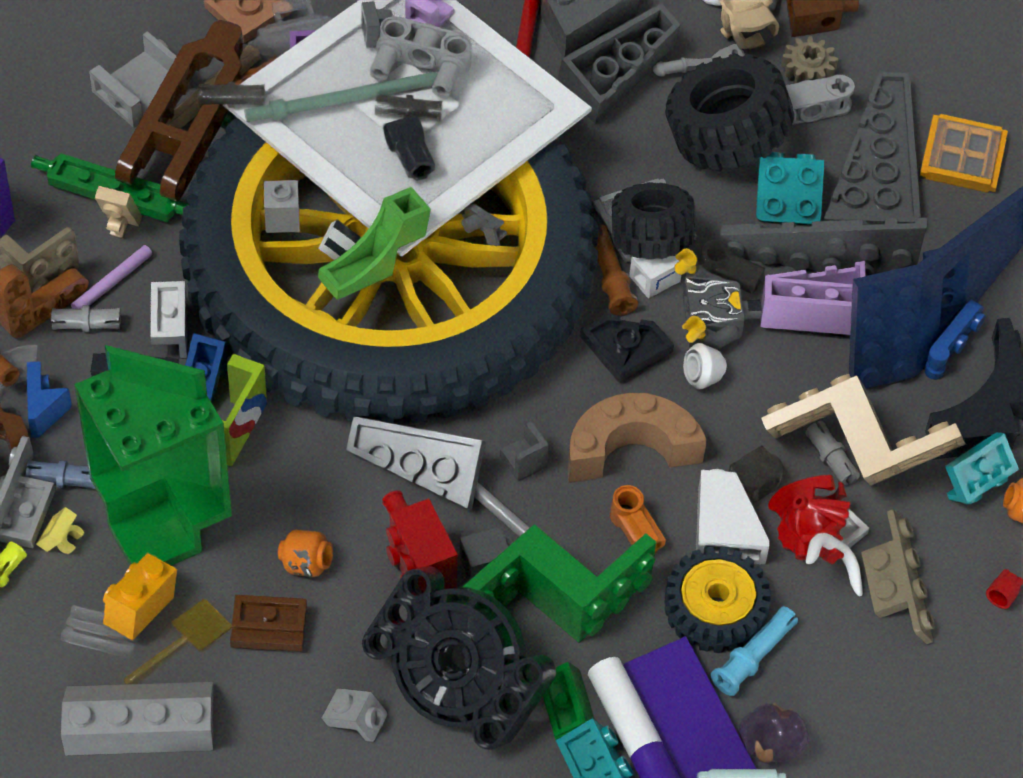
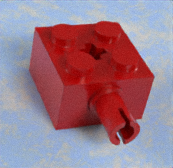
M395 490L386 494L382 498V503L390 515V527L386 528L390 545L386 547V551L392 566L398 565L402 573L400 579L409 570L431 566L437 568L443 574L444 589L457 587L458 554L430 499L428 498L408 506L402 491ZM420 576L418 585L425 592L427 583L423 576Z

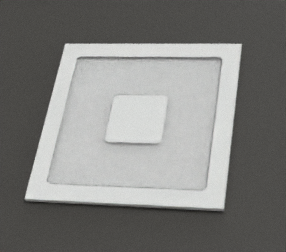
M358 0L220 98V103L368 229L380 211L383 198L412 186L431 208L426 236L398 248L397 253L401 257L580 121L592 109L591 106L456 0H441L453 7V14L439 28L464 34L471 40V67L468 73L456 79L450 96L447 98L436 96L432 92V86L287 114V118L274 121L272 118L252 122L246 121L244 109L269 105V101L283 98L284 101L435 72L395 61L387 80L379 81L370 75V67L377 51L376 47L366 48L361 28L362 2L375 1L376 9H390L393 16L405 18V0ZM417 115L423 127L425 143L435 162V171L430 173L426 179L419 181L408 178L397 153L391 152L387 146L383 124Z

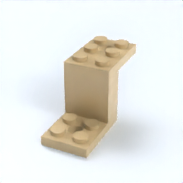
M850 374L832 380L830 382L832 387L819 392L818 388L802 393L799 395L800 401L787 406L786 402L777 404L767 410L768 415L761 418L766 430L776 439L835 413L863 478L870 486L965 445V441L956 423L949 426L946 421L928 429L930 434L917 440L915 436H911L897 442V449L892 450L863 383L857 375L851 378Z

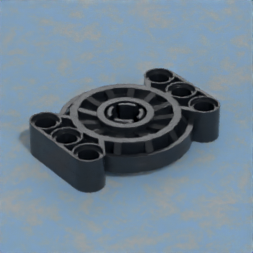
M431 566L409 570L402 576L362 639V647L368 657L374 660L392 657V669L397 686L405 700L417 713L433 723L447 727L473 726L474 741L485 750H492L503 746L515 738L556 676V667L549 657L537 654L526 658V646L521 629L512 614L500 601L485 592L468 587L444 589L443 574L437 568ZM420 576H423L427 583L425 592L418 585ZM456 594L468 596L471 599H459ZM401 605L407 610L406 621L399 614ZM382 634L388 640L387 650L382 647L380 642ZM466 645L462 651L465 656L464 665L468 667L467 669H461L454 663L452 658L454 646ZM531 664L538 669V681L533 680L530 676L529 668ZM511 693L518 698V710L513 709L510 704ZM447 716H457L459 719H454ZM491 723H494L499 729L498 739L491 735Z

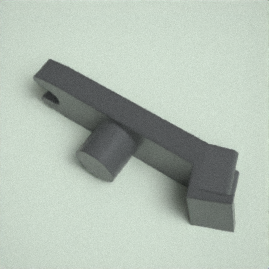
M474 203L463 209L465 213L462 214L464 218L462 225L465 231L471 233L476 229H480L484 232L488 245L499 246V241L507 235L505 230L499 228L504 224V221L494 217Z

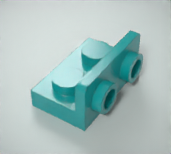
M994 433L945 465L954 487L947 492V496L952 501L964 504L975 503L983 497L982 494L992 487L1006 483L1008 477L1019 470L1005 433Z
M593 718L556 740L573 778H630L634 775L627 759L624 756L620 757L615 748L619 742L613 730L608 725L604 727Z

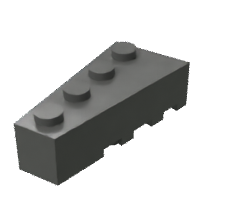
M660 3L562 58L557 80L592 107L591 112L587 116L596 124L675 46L681 24Z

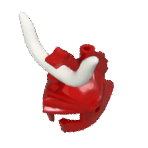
M819 475L798 480L779 489L770 499L768 507L781 518V523L777 530L779 533L778 539L781 540L783 548L794 552L797 560H806L808 565L813 564L818 557H821L829 564H834L836 560L842 559L847 568L850 584L854 592L858 596H862L863 588L858 561L852 550L845 543L841 542L843 536L840 535V530L846 525L845 521L849 517L850 502L842 501L843 498L847 497L844 484L841 481L838 482L836 492L825 497L815 496V489L836 490L832 475Z

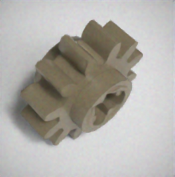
M809 36L805 43L801 39L796 38L794 46L786 45L785 54L782 57L781 66L786 68L784 76L791 77L794 75V84L805 80H816L834 76L838 63V58L834 57L835 48L829 47L825 49V40H820L816 43L813 42L812 36Z

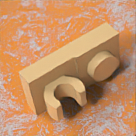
M98 186L95 200L109 219L106 229L110 230L111 236L123 239L127 224L139 227L142 215L129 193Z

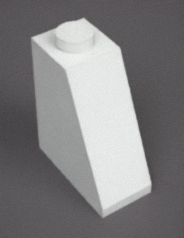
M722 469L701 470L698 487L696 550L700 549L701 553L704 554L706 547H714V552L719 553L720 547H727V554L733 555L734 550L742 552V560L749 556L754 560V564H766L769 539L737 473L726 472Z

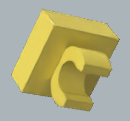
M66 507L56 513L50 519L36 545L47 552L57 546L61 552L70 554L76 547L68 542L67 535L79 539L84 534L82 528L77 525H71L77 515Z

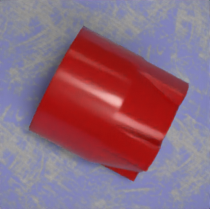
M1004 569L986 590L988 600L998 608H1009L1021 590L1023 579L1011 573L1009 569Z

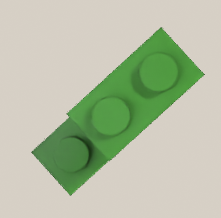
M412 186L383 198L380 211L367 232L343 255L319 268L318 278L338 300L392 276L398 248L426 236L431 208Z

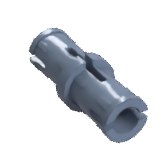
M28 460L27 467L29 468H26L25 477L53 482L57 485V488L65 489L66 486L96 489L90 480L88 466L68 465V461L61 460L59 463L37 462L33 460Z

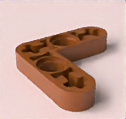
M11 264L3 267L0 270L1 326L13 338H20L51 318L52 308L64 309L84 294L89 285L88 280L77 269L72 268L31 294L28 277L16 265Z

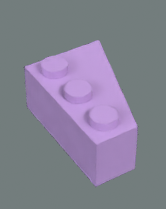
M865 261L855 262L854 267L837 269L836 265L827 266L824 272L807 274L806 270L766 275L761 301V327L850 335L853 279L865 276Z

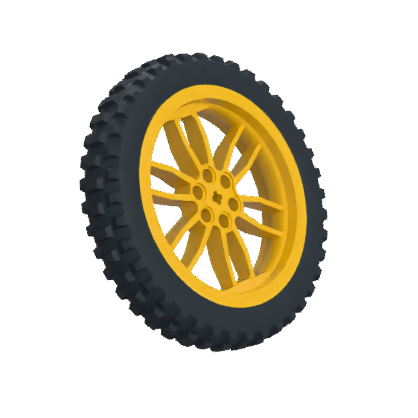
M234 119L226 127V134L220 139L213 141L208 148L209 158H206L205 161L199 164L196 170L197 178L192 179L186 197L188 205L183 208L182 226L184 229L179 231L180 253L184 256L181 259L183 278L188 280L187 291L192 307L199 310V318L206 332L211 335L215 334L216 339L227 342V357L236 354L265 365L267 392L274 393L279 390L285 394L287 403L296 407H300L304 402L315 407L316 414L326 417L336 412L344 413L347 421L352 422L353 417L363 418L366 416L378 417L379 421L392 424L394 419H402L403 417H410L412 423L426 422L428 414L440 412L444 418L456 416L458 410L468 407V404L477 409L487 405L489 396L495 393L501 396L514 390V385L524 379H530L538 373L539 365L545 360H551L558 352V346H562L574 329L573 321H578L583 312V300L590 297L594 279L592 271L596 270L598 250L594 247L598 243V222L594 220V205L591 194L585 190L586 180L581 169L577 166H572V152L565 144L558 145L556 139L490 189L499 197L511 213V215H491L504 221V224L499 228L505 230L507 235L518 236V246L472 244L458 240L468 237L485 236V234L480 229L467 233L462 225V220L464 219L462 214H457L402 257L397 253L393 275L361 289L344 317L338 320L322 311L334 297L323 283L319 285L305 305L288 296L268 274L264 262L294 264L332 262L334 260L318 249L332 222L339 220L360 237L367 232L368 228L329 196L345 214L299 209L300 232L298 233H309L321 237L297 241H260L261 231L266 230L264 181H299L306 175L241 120ZM434 262L471 268L513 267L507 279L493 294L474 308L469 309L451 279ZM419 280L422 281L444 300L456 317L434 324L418 299L413 284ZM392 281L396 283L407 312L418 328L372 330L356 326L367 314L381 283Z

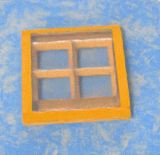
M933 114L920 176L926 177L925 179L977 191L995 192L1008 130H1003L999 126L940 114V116Z

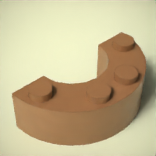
M625 393L606 398L589 408L581 416L573 429L569 446L568 481L571 483L603 478L604 462L607 456L616 448L628 444L644 445L655 449L665 458L669 468L703 463L706 447L704 432L689 412L666 398L648 393Z

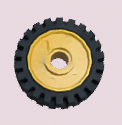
M706 547L704 554L701 553L700 549L692 551L691 558L685 555L681 558L679 565L675 564L665 589L664 610L665 615L668 616L670 627H676L675 634L680 639L686 636L692 647L698 642L700 643L699 650L706 652L708 646L714 647V653H722L723 647H727L728 652L737 648L738 644L744 647L765 625L770 609L771 589H769L767 576L763 577V569L759 565L754 568V560L749 556L742 560V552L734 550L733 555L727 554V547H720L719 553L714 552V547ZM717 597V598H721V599L724 600V601L718 602V601H714V600L711 599V598Z

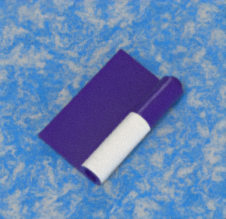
M686 636L622 664L618 657L603 659L588 671V676L640 778H697V773L700 771H709L711 769H756Z

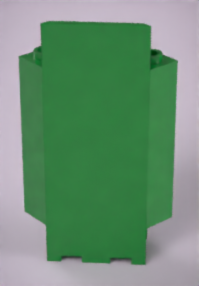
M105 345L108 370L74 384L90 480L105 505L108 528L128 564L138 563L149 553L172 566L202 552L200 530L232 516L224 423L207 396L205 370Z

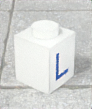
M669 256L664 259L632 257L629 277L649 299L681 281V275L675 272V264L679 260L675 256Z

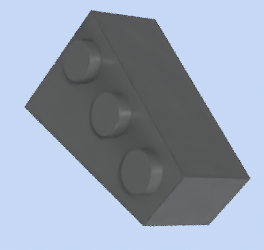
M542 0L541 18L564 58L582 45H587L594 41V38L606 30L610 32L638 14L639 0Z

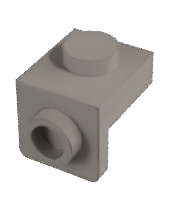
M337 689L322 719L328 727L354 729L360 733L365 741L373 742L387 717V711L371 692Z

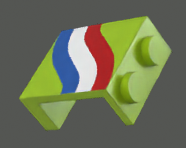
M236 354L232 355L227 364L230 402L235 405L226 421H223L227 465L233 466L267 405L265 365Z

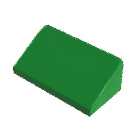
M569 662L557 666L556 676L543 695L555 740L590 719H594L580 670Z

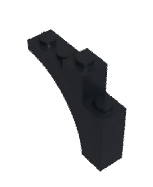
M1001 318L996 321L992 335L995 357L994 370L984 385L960 404L942 411L930 413L925 430L926 436L930 434L928 429L947 421L949 426L956 423L965 441V445L933 458V460L959 457L996 432L1005 433L1009 446L1013 450L1016 438L1021 433L1019 420H1023V357L1020 350V334L1018 330H1014L1010 318Z

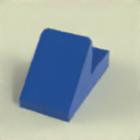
M193 333L185 365L205 370L207 396L213 404L220 375L227 374V342Z
M40 361L27 362L28 422L31 438H39L70 410L72 403L68 388L50 389L49 374L43 375Z

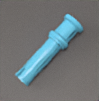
M781 607L744 647L735 648L730 653V659L721 668H715L712 671L711 679L714 685L724 694L734 696L739 691V685L748 676H754L758 671L759 662L798 623V618L794 617L796 614L788 607Z

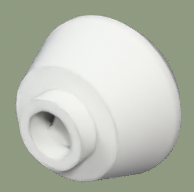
M696 343L687 351L684 357L683 368L687 381L696 389H704L721 380L726 372L727 364L720 351L705 344Z

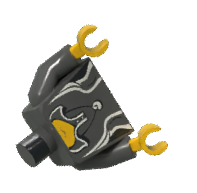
M683 249L675 256L679 260L675 264V272L680 275L687 272L688 276L685 277L683 291L686 322L682 325V328L687 330L686 339L689 342V347L696 343H702L719 350L742 337L744 320L761 319L762 308L760 299L742 300L740 284L737 281L727 280L709 272L697 263V257L690 249Z

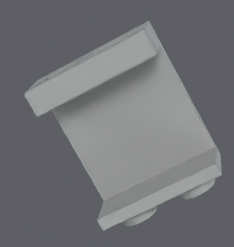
M148 31L143 34L144 52L112 74H109L100 65L89 71L92 92L133 128L141 121L177 57L169 50L163 40H157ZM191 80L188 84V89L191 88Z

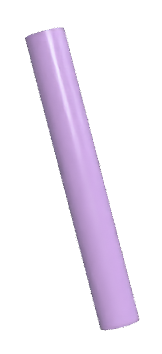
M143 245L72 302V309H82L83 305L93 304L153 255L150 248Z

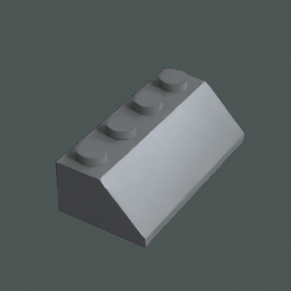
M213 682L67 686L62 701L61 738L65 755L213 750Z

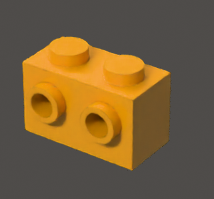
M149 553L138 563H132L127 569L125 576L117 584H111L104 594L103 624L134 640L174 598L177 569Z

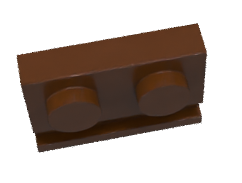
M235 594L230 646L232 648L303 652L307 599Z

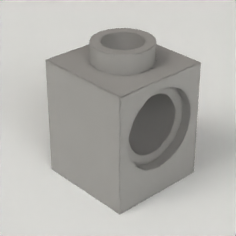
M298 180L264 181L266 233L300 232Z

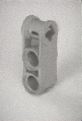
M834 75L827 78L805 80L786 85L794 111L792 125L848 114L852 107L850 96L855 89L853 80L845 75Z

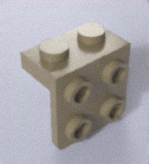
M66 227L29 254L6 234L0 238V267L2 269L7 265H16L28 277L32 294L63 272L72 268L78 270L79 258L75 231L70 227Z

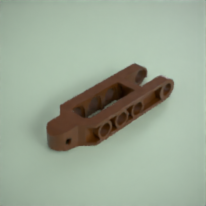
M224 20L215 21L205 38L182 46L118 160L115 170L116 181L132 185L140 170L145 169L154 151L158 150L174 156L162 178L160 195L174 201L181 199L229 112L220 103V98L233 90L235 83L242 79L240 75L242 65L239 59L243 52V38L239 25ZM213 57L223 62L224 66L189 130L185 131L166 124L169 119H173L174 109L181 96L187 94L188 84L195 71L208 67Z

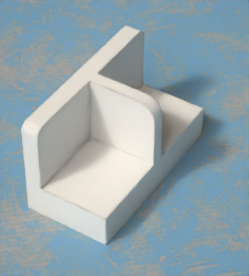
M185 281L151 282V345L179 344L180 358H187V297Z

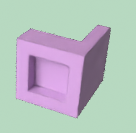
M405 0L406 19L440 27L453 14V7L441 0Z

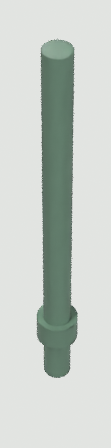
M437 72L284 101L283 98L269 101V105L244 109L247 122L272 118L274 121L287 118V114L432 86Z

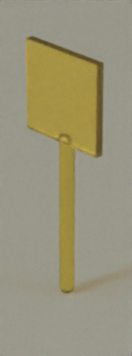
M201 600L171 622L183 636L126 676L123 680L124 683H131L187 641L200 652L229 631L232 625L207 600Z

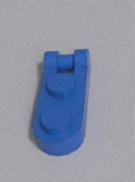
M971 299L930 348L928 361L924 369L928 378L933 380L942 378L945 373L946 363L954 352L959 354L968 341V334L971 331L977 332L986 318V315L982 313L984 310L982 305Z

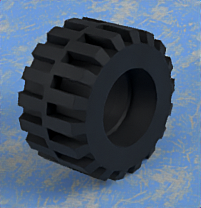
M647 182L635 184L633 187H626L622 192L614 196L611 204L612 240L616 248L621 249V252L636 258L664 259L669 256H676L683 249H689V245L693 244L695 237V203L693 197L685 189H680L679 186L668 185L667 183Z

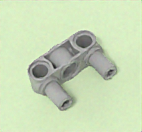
M388 17L382 21L380 26V36L376 43L377 54L370 67V75L379 81L387 80L395 61L413 65L419 69L436 71L438 74L432 85V92L438 97L447 98L450 96L456 79L467 74L470 70L472 43L466 35L402 17Z

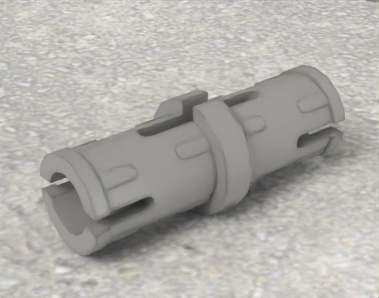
M83 305L82 309L52 308V330L82 329L83 332H90V329H121L120 308L90 309V305Z
M818 421L817 424L813 423L807 428L805 434L820 453L819 459L824 465L828 464L839 482L841 481L844 484V487L848 485L847 481L850 485L853 484L860 477V472L845 454L846 448L844 445L836 441L823 421Z

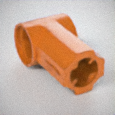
M632 485L620 486L613 494L609 515L611 522L622 529L631 545L638 541L645 533L656 541L655 553H657L660 548L665 546L666 539L643 504L644 496L642 492ZM620 505H629L633 509H624Z

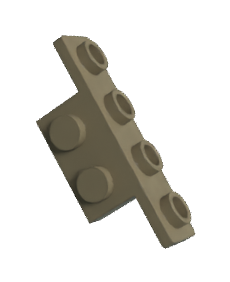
M892 509L887 511L893 540L861 552L874 613L879 618L909 608L915 634L925 644L933 642L931 630L935 628V624L924 602V599L928 597L927 589L917 572V568L921 566L916 550L911 546L910 538L914 537L913 529L906 517L902 518Z

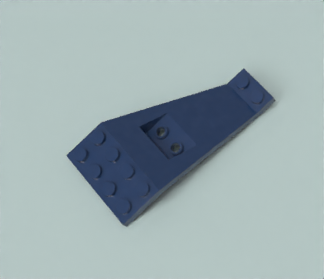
M1023 186L942 247L923 252V260L919 264L853 279L849 374L851 378L857 375L866 389L914 378L920 373L928 361L930 348L971 299L978 302L1022 248Z

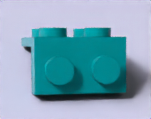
M772 152L766 158L761 157L756 160V173H758L756 218L759 221L795 222V224L812 225V222L821 220L824 160H816V155L797 154L796 158H784V153Z

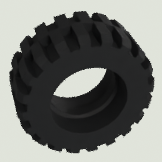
M729 54V57L726 58L719 56L713 58L707 64L703 62L697 65L694 71H688L682 76L681 82L675 83L667 98L665 110L666 118L679 152L688 162L703 169L710 167L713 171H722L723 168H729L730 170L739 169L741 165L747 164L749 166L756 163V160L761 157L766 158L772 153L773 148L781 146L785 139L784 136H788L794 121L793 106L780 70L768 60L762 57L757 59L756 56L751 54H745L744 56Z

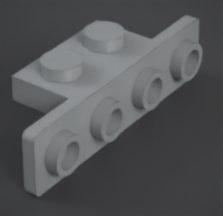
M22 436L18 447H13L9 457L10 467L6 476L3 475L0 478V542L9 543L12 541L19 546L33 548L56 489L53 482L25 477L26 468H29L27 467V462L33 459L34 453L30 438Z

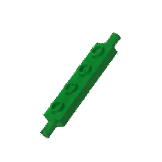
M62 153L53 160L34 155L31 161V168L47 172L48 185L94 200L98 186L129 193L142 215L167 223L176 213L182 215L183 208L188 205V203L182 202L181 199L174 201L160 195L161 184L136 177L132 185L116 181L115 170Z

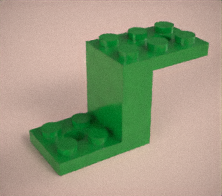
M534 524L463 587L485 592L503 605L509 604L515 598L517 592H520L574 640L580 643L586 636H594L604 625L605 619L612 613L618 614L627 605L629 597L636 591L640 593L649 586L653 579L652 569L656 560L654 557L656 541L645 533L600 575L595 576ZM459 594V599H471V597Z

